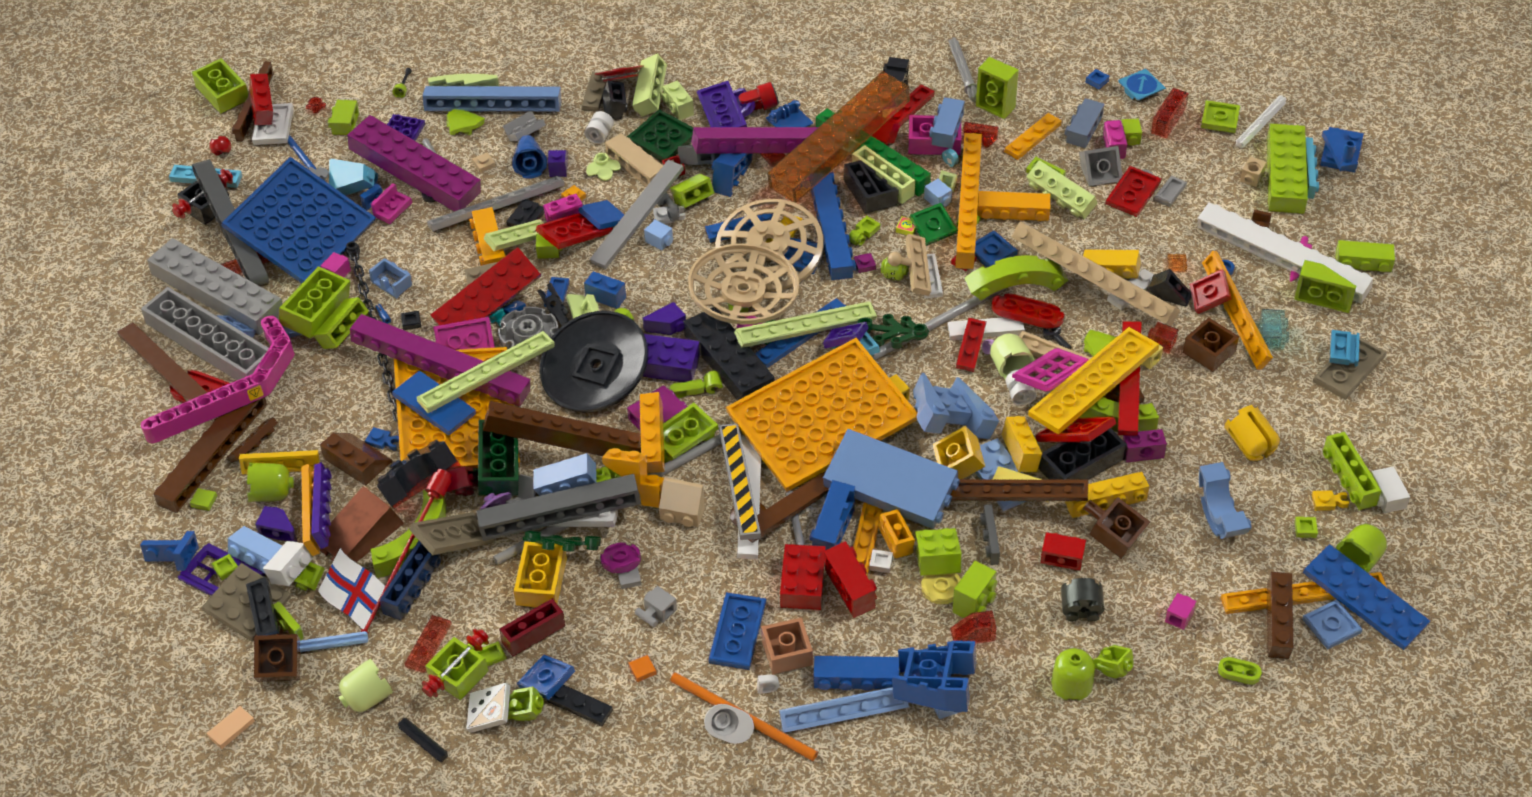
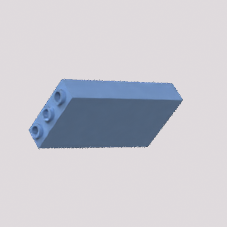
M847 429L823 477L824 486L830 488L832 480L855 486V499L888 512L897 509L903 518L934 529L937 523H941L944 515L942 511L945 506H949L952 499V490H956L960 482L958 471L850 429Z

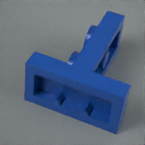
M187 531L181 540H143L140 544L145 562L174 561L177 571H185L199 549L195 531Z

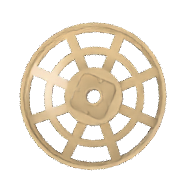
M763 199L740 207L721 225L715 242V248L721 246V237H731V244H736L737 238H746L747 244L767 247L782 256L788 251L789 247L798 249L797 252L788 260L792 265L799 260L804 251L814 255L813 259L806 268L798 273L799 283L805 280L818 266L824 248L823 234L817 219L804 207L782 199ZM778 204L776 209H763L756 212L751 210V208L760 205ZM785 206H790L803 212L809 218L799 221L794 215L783 210ZM742 212L747 215L737 224L734 230L724 231L737 215ZM762 214H773L771 220L762 222L757 217ZM783 215L794 223L784 226L778 221L780 216ZM748 220H751L754 224L749 232L739 231ZM814 224L818 238L817 248L806 244L805 226ZM799 229L801 242L791 240L789 232ZM767 238L773 239V241L770 243L764 242V240ZM733 253V256L725 262L726 264L736 261L747 262L743 257L749 253ZM758 255L756 264L764 266L765 261H771V259ZM776 265L766 268L774 273L781 269L782 266ZM754 270V274L761 277L762 272ZM788 273L786 274L789 279L780 281L782 290L793 287ZM770 283L766 285L765 292H776L775 284Z
M729 244L714 248L696 260L689 272L688 290L694 303L711 317L733 324H758L773 320L783 315L792 307L799 292V277L793 265L774 250L754 244ZM732 253L751 254L749 262H733L726 264L722 256ZM758 255L773 260L782 268L773 273L768 268L756 264ZM710 260H716L719 267L712 271L707 279L697 274L703 265ZM734 268H747L746 272L740 271L732 273V271L730 270ZM754 270H757L764 273L768 277L762 280L761 277L754 274L753 272ZM722 272L726 276L722 284L713 281ZM788 273L793 283V293H782V285L778 278ZM694 280L705 285L704 289L707 300H698L693 285ZM773 282L776 287V293L765 292L766 285ZM710 287L721 290L722 296L713 298L710 293ZM763 299H774L765 308L759 304ZM780 299H791L782 309L773 314L768 312L778 304ZM727 302L733 305L734 307L733 310L730 311L728 309L723 308L719 304ZM713 305L719 311L726 313L730 316L721 315L717 312L712 311L706 306ZM752 307L756 310L755 312L740 313L741 308ZM758 315H762V316H763V317H758V318H745V319L737 318V317H749V316H758Z

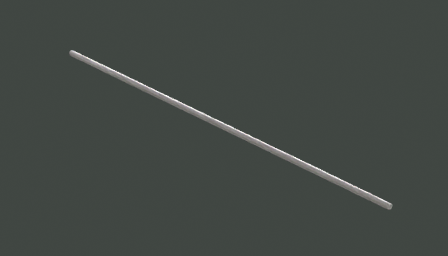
M1007 288L991 294L982 301L974 296L924 324L931 331L1003 292ZM911 339V340H909V341L903 342V343H902V346L905 345V344H907L908 342L914 340V339ZM891 342L881 346L879 348L880 352L872 357L874 360H877L896 349L892 348ZM720 434L683 453L674 460L665 463V472L649 473L647 475L662 477L721 444ZM548 526L539 532H541V536H551L567 527ZM522 540L493 556L494 562L499 565L520 554L526 541Z

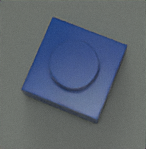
M1095 69L1086 77L1085 83L1101 89L1109 82L1110 76Z

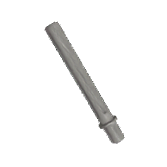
M953 37L949 39L948 43L965 86L964 91L968 94L971 101L975 102L977 84L972 79L958 40Z

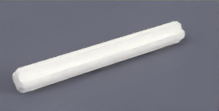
M1278 96L1236 140L1235 145L1239 148H1244L1286 104V97Z

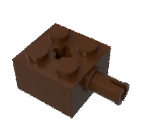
M1119 497L1105 510L1091 499L1083 507V510L1097 519L1089 535L1120 559L1124 557L1150 523L1148 519Z

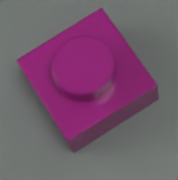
M871 253L853 257L858 273L876 270V264Z

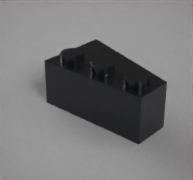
M861 160L844 164L843 180L865 214L897 205L899 189L896 187L892 188L887 184L885 178L881 179L878 177L876 172Z

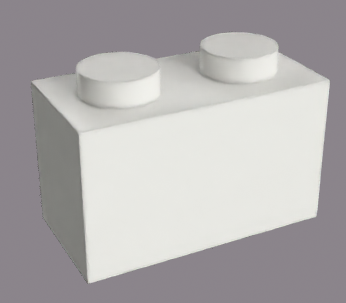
M1389 467L1371 471L1373 478L1382 490L1377 506L1381 507L1383 513L1406 509L1410 496L1395 468Z
M287 541L264 566L263 570L271 584L290 586L311 562L313 557L303 543Z

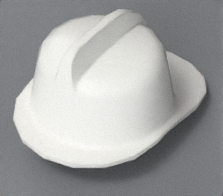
M718 704L710 708L705 715V729L716 738L737 744L745 742L753 734V720L743 710L727 704Z

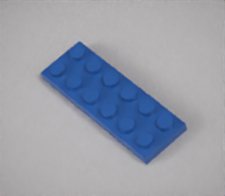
M1330 544L1303 571V574L1402 650H1405L1430 623L1428 618Z

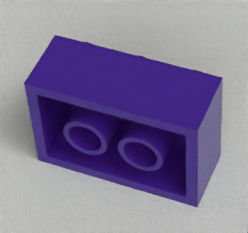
M644 334L648 343L649 357L643 377L677 382H687L694 379L700 358L699 341Z

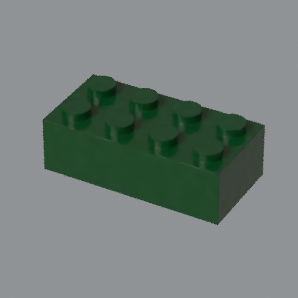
M479 420L478 496H488L491 493L498 495L506 492L518 495V438L483 431L484 420Z

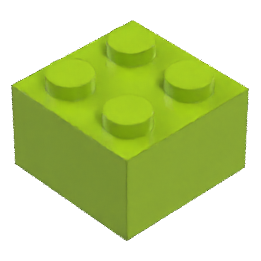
M956 528L915 531V550L920 576L961 573L962 553Z
M974 561L954 588L952 613L972 623H975L978 617L982 618L987 604H992L996 597L997 571Z

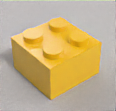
M966 426L932 444L937 463L957 470L958 479H964L986 467L978 437Z

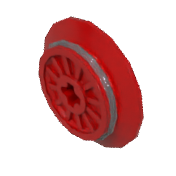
M644 65L616 68L610 71L594 73V75L602 76L603 82L638 76V70L644 67Z

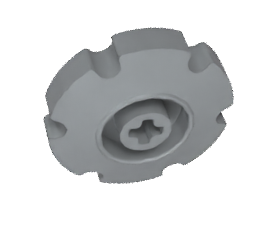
M523 307L522 311L513 310L501 320V328L498 329L499 340L502 347H507L508 350L542 331L551 338L558 330V323L551 313L545 314V309Z

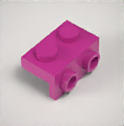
M392 183L371 203L373 216L391 224L412 204V199L397 192L396 185Z

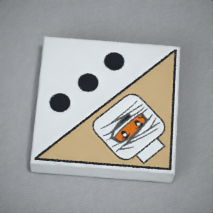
M503 683L470 693L467 730L470 733L507 723L510 685Z

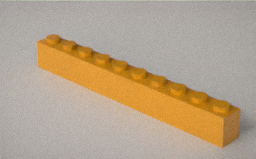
M964 133L955 268L974 269L982 134Z

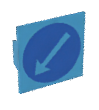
M1146 68L1118 80L1124 87L1125 93L1132 100L1136 98L1139 101L1166 89Z

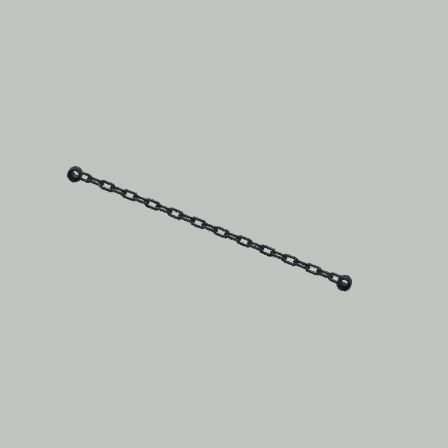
M350 241L346 244V255L350 257L351 261L355 262L353 272L355 277L360 280L358 290L361 295H364V305L365 303L369 305L370 302L371 309L370 307L367 308L369 310V317L377 320L371 313L374 310L373 303L367 298L369 293L368 285L362 280L364 276L363 267L358 265L357 262L360 258V247L356 242ZM364 285H365L366 291L363 290V293H362L361 287L364 288ZM379 353L377 360L378 364L384 368L382 373L383 382L389 386L387 397L389 402L394 404V409L392 410L393 419L395 422H398L395 412L397 414L396 400L394 397L391 400L390 393L393 395L392 391L395 390L392 389L391 385L394 382L393 375L386 367L389 363L387 355ZM383 355L385 357L386 363L384 360L381 363L380 357L383 358ZM388 373H389L390 379H387V382H386L385 375L388 376Z

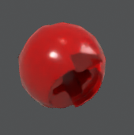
M218 136V139L210 140L209 148L214 155L219 156L224 152H230L231 142L226 136Z

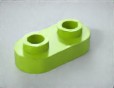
M1232 657L1221 659L1218 666V673L1221 677L1249 685L1258 683L1262 674L1261 668L1256 663Z

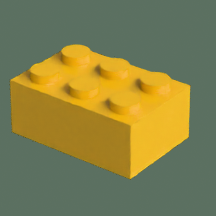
M524 542L514 587L516 606L538 607L552 598L558 604L567 561L566 551L562 550L563 546L555 544L554 550L542 549V544Z

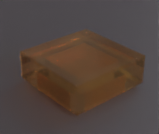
M1168 254V269H1171L1173 272H1187L1186 254Z

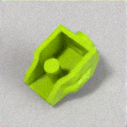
M1112 645L1104 647L1100 651L1098 658L1093 659L1095 668L1104 675L1116 679L1126 676L1132 670L1134 665L1133 652L1130 648Z
M532 686L517 689L510 694L508 719L529 721L539 716L542 712L544 701L536 688Z

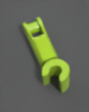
M710 371L703 377V382L702 379L673 383L670 385V390L680 399L704 393V389L709 394H715L714 387L723 388L719 372Z

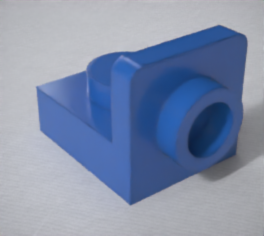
M374 183V187L368 188L367 191L360 195L362 207L365 210L372 208L371 203L382 194L383 190L379 184Z

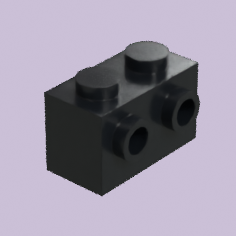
M607 80L602 94L604 112L609 114L612 119H622L623 113H626L628 106L624 83Z

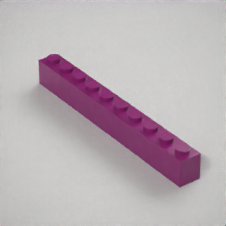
M363 314L358 317L350 328L351 342L449 380L485 362ZM507 371L473 390L520 407L530 393V379Z

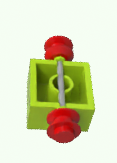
M473 629L474 635L466 637L468 645L453 637L425 666L429 681H422V691L427 696L438 697V690H446L461 701L487 674L489 670L486 659L476 652L483 650L482 644H489V637L485 631Z

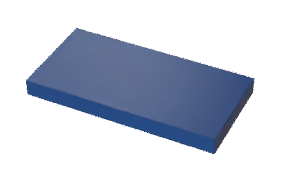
M418 371L392 391L396 399L448 436L476 414V410L460 398H456L427 413L417 402V397L440 384L421 371Z
M726 592L708 660L709 664L750 670L766 606V598Z

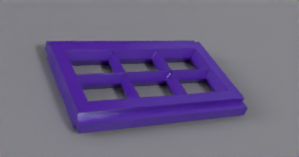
M208 543L190 561L185 571L180 572L178 580L212 596L219 587L207 581L214 574L217 575L213 568L201 562L207 555L219 560L228 555V552ZM231 556L237 566L242 563L263 577L266 575L259 569ZM197 566L210 571L204 579L191 574Z

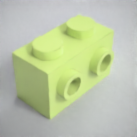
M678 80L663 86L662 100L677 119L682 120L694 115L693 99Z

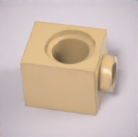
M1250 156L1242 169L1240 182L1257 187L1265 173L1267 162Z

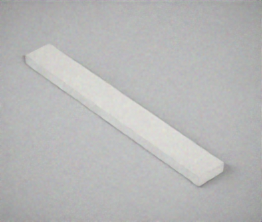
M742 436L745 460L758 515L760 507L761 457L747 438ZM738 531L737 558L758 559L759 539L753 543L749 540H740Z

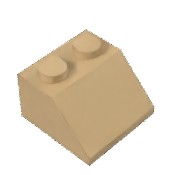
M665 477L659 505L660 520L668 523H680L687 527H699L705 510L703 485Z

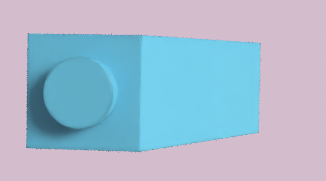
M337 159L329 160V184L345 196L374 187V170L362 163Z

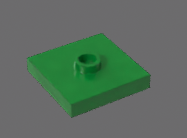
M942 203L920 210L909 216L920 237L925 238L926 246L958 233V229Z

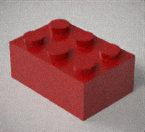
M844 541L824 551V566L827 575L853 618H856L876 608L875 600L877 596L875 591L877 587L873 579L869 580L867 577V570L862 562L859 563L856 559L855 549L852 546L849 547L847 542Z
M785 544L780 587V608L821 610L825 572L824 551L826 546Z

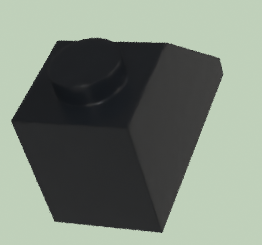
M1171 269L1153 275L1148 287L1159 299L1185 307L1188 306L1192 296L1191 291Z

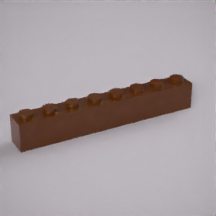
M263 397L215 418L212 425L202 434L196 444L190 448L186 456L179 461L178 465L168 474L164 482L156 488L153 494L157 505L178 513L267 405L266 398Z
M490 401L485 415L483 431L598 456H604L609 449L618 448L621 451H638L641 453V434L494 401Z

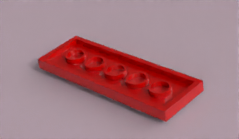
M517 247L436 309L430 316L438 326L489 317L539 279L541 274Z

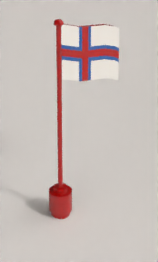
M438 469L437 472L433 473L425 489L430 499L418 522L424 520L433 500L444 498L452 482V475L449 472ZM411 534L386 586L370 571L352 561L340 548L318 592L329 604L348 615L361 628V632L369 633L368 629L380 607L379 599L395 577L415 535Z

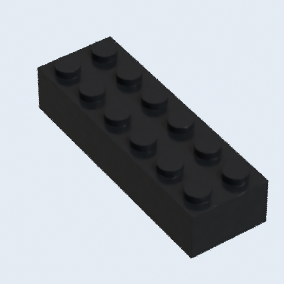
M715 307L710 308L712 311L717 312V313L723 315V314H722L718 309H716ZM705 312L683 321L685 337L688 340L699 341L700 355L713 371L719 372L723 384L737 401L775 381L773 374L750 347L741 348L734 333L735 329L730 323L711 317Z

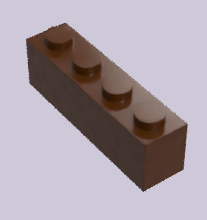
M1271 572L1267 581V656L1270 658L1289 659L1294 648L1292 573Z

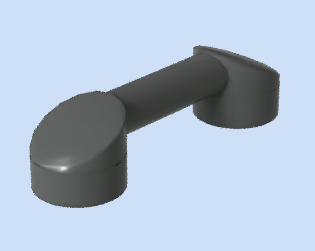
M666 192L657 204L658 206L667 204L669 207L667 209L668 217L671 222L679 220V207Z

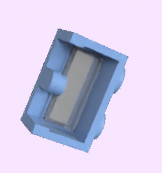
M385 258L369 270L371 282L396 299L412 286L410 273L402 270L394 262H390Z

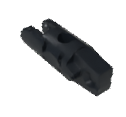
M549 283L547 287L552 295L546 297L545 292L541 289L537 292L549 312L563 326L569 322L566 316L569 312L552 283Z

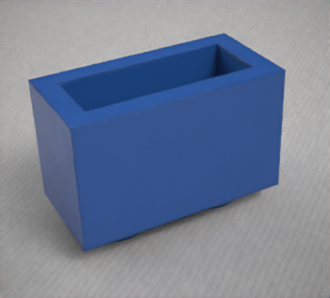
M593 271L584 282L585 297L587 294L594 295L596 302L618 309L626 299L625 283Z

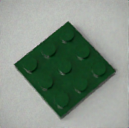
M659 109L627 137L634 144L640 146L647 154L662 161L678 154V146H685L692 142L694 127Z

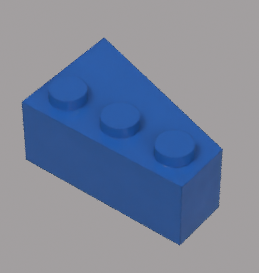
M721 153L713 161L712 187L714 193L728 197L732 196L733 186H738L739 181L737 179L740 175L744 176L752 162L753 153Z
M832 480L822 511L818 516L817 525L810 534L812 546H826L827 550L841 543L855 511V486Z

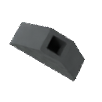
M693 145L678 146L680 164H712L721 154H696Z

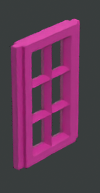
M1054 348L1013 373L1012 378L1042 391H1051L1088 361V358L1060 348ZM1057 358L1063 359L1060 362L1054 361ZM1069 362L1075 363L1070 367L1066 365ZM1046 365L1051 366L1047 370L1042 369ZM1057 369L1062 370L1059 374L1053 373ZM1033 373H1037V374H1038V375L1035 376V377L1029 376V375H1031V374H1033ZM1045 377L1050 378V379L1047 380L1046 382H1044V381L1041 380V379H1043V378H1045Z

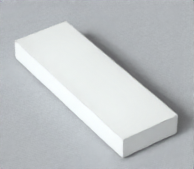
M927 254L931 293L929 296L924 295V298L943 297L936 255Z

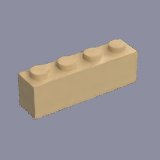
M622 133L605 142L606 154L611 159L617 160L623 169L646 187L663 167V164L657 162L653 156L647 154L640 146L634 144L630 138L625 137Z

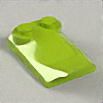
M694 402L663 424L665 463L679 457L701 441H707L715 437L716 431L719 430L718 424Z

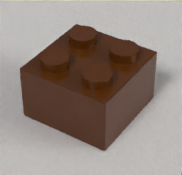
M1208 317L1185 338L1183 353L1214 372L1236 352L1239 336Z
M297 634L254 636V679L257 682L300 680V638Z

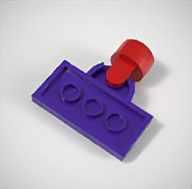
M727 80L696 91L710 127H747L744 117L750 115L754 110L763 108L765 111L777 107L779 104L776 90L771 82L758 85L756 89L746 91L745 88L733 91Z

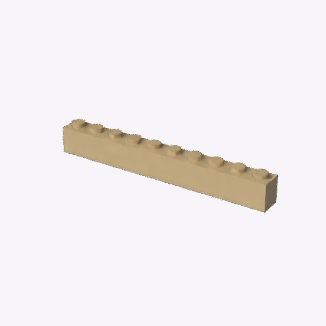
M1021 221L1011 236L1020 243L1169 326L1173 325L1181 311Z

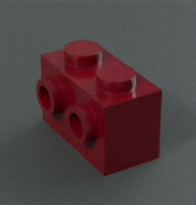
M463 466L447 471L452 475V482L447 492L455 493V495L469 496L473 495L475 490H478V468Z

